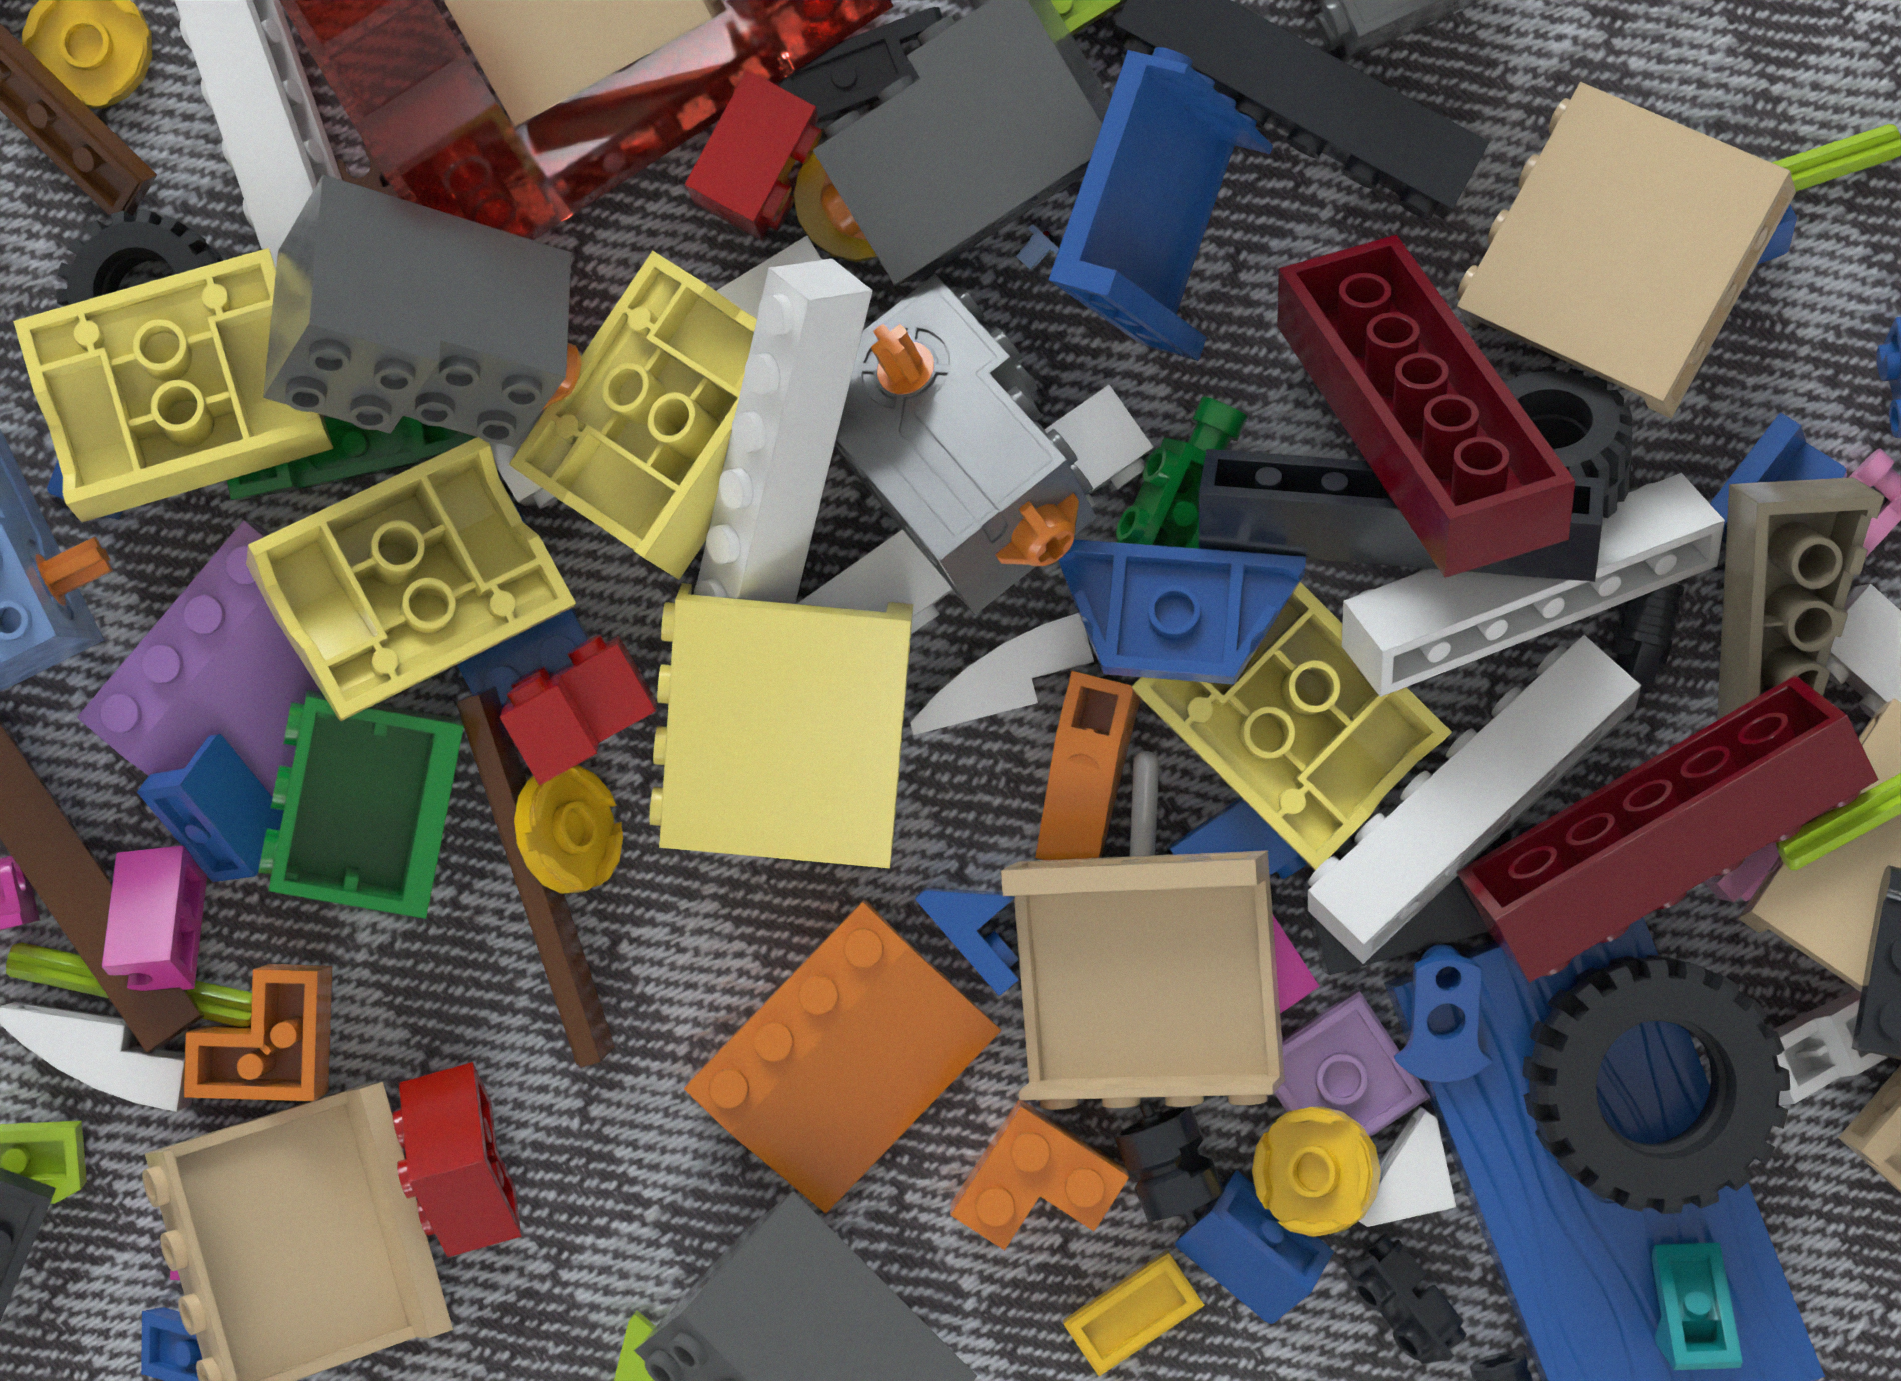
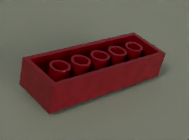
M1397 234L1279 268L1278 329L1444 578L1569 540L1575 479Z
M1794 675L1456 873L1491 936L1530 983L1540 976H1550L1560 972L1568 966L1573 957L1597 943H1605L1617 939L1627 931L1630 924L1652 911L1669 908L1677 904L1686 896L1687 891L1709 878L1734 871L1744 862L1747 856L1771 842H1780L1791 838L1801 830L1804 823L1828 809L1840 808L1851 803L1860 795L1861 790L1877 782L1879 779L1848 716Z

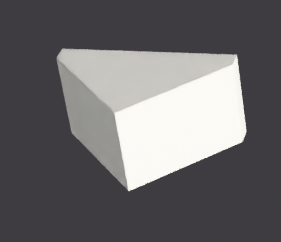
M1418 1105L1413 1109L1379 1163L1381 1174L1377 1197L1364 1218L1359 1220L1360 1223L1367 1227L1456 1208L1437 1118Z

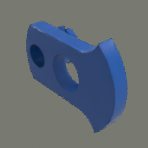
M1435 945L1424 953L1421 961L1414 963L1410 1038L1403 1050L1393 1055L1398 1065L1408 1073L1431 1082L1445 1083L1463 1080L1479 1073L1493 1062L1491 1056L1485 1053L1478 1044L1482 969L1475 961L1461 957L1459 952L1450 945ZM1453 967L1452 971L1447 975H1437L1442 968ZM1448 1003L1461 1008L1463 1012L1462 1022L1451 1033H1435L1428 1028V1016L1435 1007Z

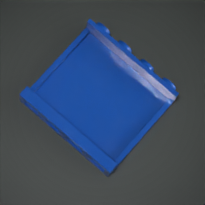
M1156 47L1153 55L1128 50L1049 281L1141 345L1199 361L1207 337L1176 315L1234 146L1270 154L1273 144L1255 128L1256 120L1239 113L1235 109V100L1218 93L1213 88L1215 84L1213 79L1196 72L1191 67L1193 60L1188 56L1161 47Z

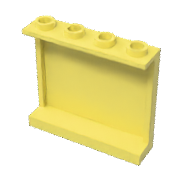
M682 583L675 603L665 602L662 616L661 640L672 642L671 665L661 664L657 691V702L668 704L667 727L657 726L653 753L654 764L664 765L663 788L653 787L649 818L650 825L661 826L659 848L890 868L914 604L888 602L886 612L691 595L692 584Z

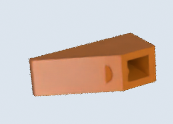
M1071 671L1055 737L1035 858L1041 860H1064L1102 857L1141 699L1134 692L1132 685Z

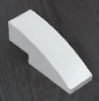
M1079 613L1040 625L1003 643L968 666L941 689L910 722L913 735L1036 704L1038 701L1032 678L1094 662L1087 633Z
M1859 990L1841 996L1773 1029L1778 1032L1785 1049L1784 1052L1777 1055L1779 1066L1788 1069L1790 1074V1090L1780 1091L1779 1105L1795 1104L1838 1078L1858 1075L1887 1058L1886 1056L1851 1049L1861 996Z
M12 1002L0 1006V1025L29 1050L58 1070L81 1082L137 1104L178 1112L192 1104V1098H184L185 1052L157 1049L153 1053H147L142 1046L137 1045L136 1036L122 1017L21 1002Z

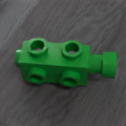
M1202 396L1191 419L1196 426L1188 443L1164 437L1160 447L1155 449L1149 456L1143 470L1144 482L1136 500L1123 513L1118 522L1116 543L1199 549V490L1206 450H1227L1231 440H1239L1249 417L1225 403Z

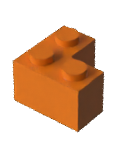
M267 964L253 969L251 1027L201 1026L186 1032L184 1098L315 1101L329 1093L332 966Z
M1018 1099L951 1202L950 1215L1004 1251L1039 1197H1042L1092 1231H1095L1129 1179V1175L1125 1166L1030 1104Z

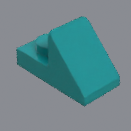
M1720 1242L1655 1245L1651 1260L1661 1311L1660 1322L1655 1334V1342L1673 1370L1741 1368L1743 1361Z

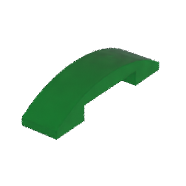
M329 416L324 417L333 449L227 480L230 499L235 501L295 491L423 463L477 437L441 426H429L417 419L406 416L401 417L391 434L379 430L362 429L347 421Z

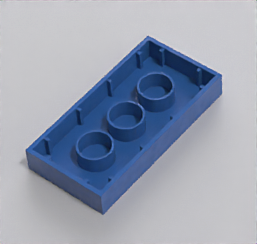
M1644 917L1630 924L1627 931L1617 939L1605 943H1597L1573 957L1568 966L1560 972L1550 976H1540L1530 983L1495 939L1460 952L1461 957L1475 961L1482 969L1478 1044L1485 1053L1491 1056L1493 1062L1479 1073L1463 1080L1442 1083L1422 1079V1082L1430 1096L1429 1099L1540 1381H1815L1825 1377L1748 1182L1738 1191L1728 1186L1717 1192L1719 1202L1701 1209L1693 1203L1683 1205L1682 1213L1661 1214L1653 1208H1644L1642 1212L1627 1209L1608 1198L1603 1199L1565 1172L1557 1164L1558 1161L1555 1157L1544 1149L1535 1134V1131L1538 1129L1535 1119L1527 1114L1523 1095L1529 1093L1530 1090L1529 1080L1522 1076L1524 1056L1532 1057L1536 1041L1529 1038L1536 1020L1544 1023L1553 1009L1547 1004L1559 989L1568 992L1577 984L1575 976L1590 967L1600 970L1609 966L1611 959L1624 956L1647 958V955H1658ZM1444 967L1439 970L1437 975H1447L1452 971L1453 967ZM1413 971L1384 982L1407 1043L1411 1032ZM1441 1004L1430 1012L1427 1026L1435 1033H1451L1461 1024L1463 1012L1456 1005ZM1665 1021L1640 1023L1618 1037L1610 1046L1601 1062L1596 1085L1598 1106L1608 1124L1623 1137L1646 1144L1660 1143L1685 1131L1701 1113L1710 1090V1084L1689 1031L1680 1025ZM1720 1242L1743 1363L1741 1368L1673 1370L1655 1342V1334L1660 1322L1661 1311L1651 1260L1654 1246L1661 1244Z

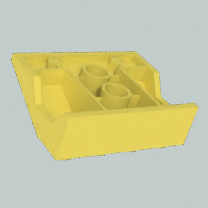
M269 248L13 321L34 395L51 433L63 475L62 492L65 503L82 523L333 449L322 414L299 411L287 404L263 398L276 266Z
M652 250L582 354L579 378L572 393L545 409L508 465L632 548L634 552L680 580L705 543L719 488V479L724 466L732 431V422L737 409L745 374V365L748 360L757 319L740 309L704 282Z
M479 437L248 544L246 566L276 622L340 721L576 605L540 536L522 521L498 476L489 442Z
M1301 582L1234 685L1140 677L1132 685L1134 692L1315 871L1370 817L1382 798L1406 773L1452 733L1407 687L1380 697L1343 649L1342 623Z

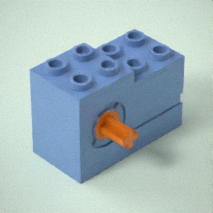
M0 429L1 692L104 641L79 587L113 570L109 563L111 560L108 553L101 547L95 536L61 553Z

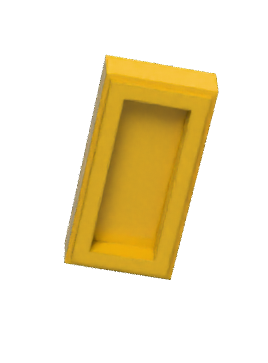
M1167 1249L1063 1319V1324L1100 1377L1205 1305Z

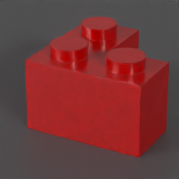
M746 70L684 184L694 204L761 241L769 227L778 231L786 220L795 200V197L790 195L792 187L788 174L796 160L804 165L808 162L823 132L822 129L815 126L819 119L816 106Z
M601 634L594 636L567 653L571 660L569 664L551 674L548 673L545 666H541L511 684L513 690L506 694L508 698L499 718L539 786L597 754L599 743L656 712L657 700L620 636L606 643Z
M474 1063L463 1064L400 1082L401 1109L393 1111V1124L399 1144L403 1149L405 1148L406 1159L397 1162V1170L406 1198H417L418 1215L424 1233L427 1236L433 1234L437 1236L447 1258L522 1237L516 1188L497 1150L491 1099Z

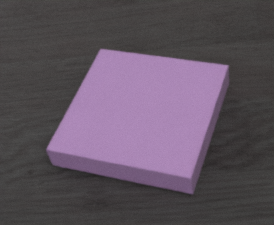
M1355 990L1282 1039L1285 1082L1274 1094L1286 1112L1314 1106L1339 1110L1361 1124L1368 1136L1371 1137L1430 1098L1418 1078L1408 1073L1395 1061L1393 1055L1399 1053V1049L1359 990Z

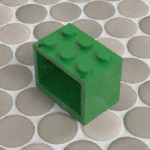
M307 690L304 704L291 702L283 744L296 746L292 767L279 765L271 803L272 809L283 810L280 830L270 828L266 830L258 873L271 875L268 891L426 919L464 728L460 719L377 703L340 721L321 692Z

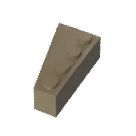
M1854 477L1729 484L1717 720L1794 675L1823 696L1830 674L1826 664L1835 636H1842L1848 613L1843 609L1854 574H1861L1868 551L1863 547L1871 518L1878 519L1884 495Z

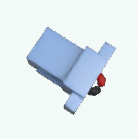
M1033 224L1028 228L1033 235L1016 256L1030 270L1037 266L1051 250L1056 255L1059 251V248L1052 242L1054 239L1053 235L1048 231L1042 233Z

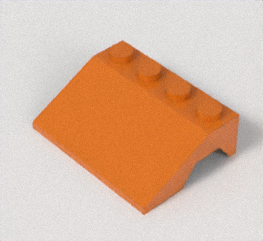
M864 898L693 1076L684 1087V1090L734 1138L826 1214L1002 1029L948 977L915 950L883 918L875 907Z

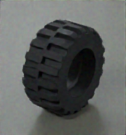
M1647 955V958L1624 956L1611 959L1609 966L1599 970L1590 967L1575 976L1577 984L1568 992L1559 989L1547 1003L1553 1009L1545 1022L1542 1023L1538 1020L1535 1022L1529 1038L1536 1041L1532 1057L1524 1056L1522 1076L1529 1080L1530 1092L1523 1095L1527 1114L1535 1119L1538 1127L1535 1134L1544 1149L1550 1152L1558 1161L1557 1164L1572 1178L1603 1199L1608 1198L1615 1201L1621 1207L1642 1212L1644 1208H1653L1661 1214L1682 1213L1683 1205L1690 1203L1701 1209L1719 1202L1717 1192L1728 1186L1738 1191L1752 1178L1745 1171L1755 1159L1765 1164L1775 1149V1146L1766 1142L1772 1127L1784 1129L1788 1109L1779 1105L1780 1091L1790 1090L1789 1070L1779 1066L1777 1055L1784 1052L1785 1049L1778 1032L1768 1029L1764 1023L1767 1013L1757 1001L1742 994L1739 991L1740 986L1723 975L1687 961L1658 955ZM1665 1021L1687 1029L1703 1044L1711 1070L1709 1095L1697 1119L1679 1135L1655 1144L1635 1142L1617 1133L1603 1117L1598 1106L1596 1092L1598 1071L1606 1052L1624 1032L1643 1022Z

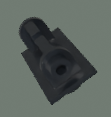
M1383 1234L1368 1246L1367 1251L1371 1256L1347 1261L1342 1265L1353 1278V1288L1358 1297L1367 1306L1379 1311L1395 1330L1393 1338L1406 1355L1420 1361L1421 1364L1446 1361L1454 1356L1449 1349L1458 1345L1467 1335L1461 1327L1464 1319L1457 1313L1436 1285L1429 1286L1418 1298L1416 1297L1412 1289L1427 1274L1400 1240L1392 1241L1387 1234Z

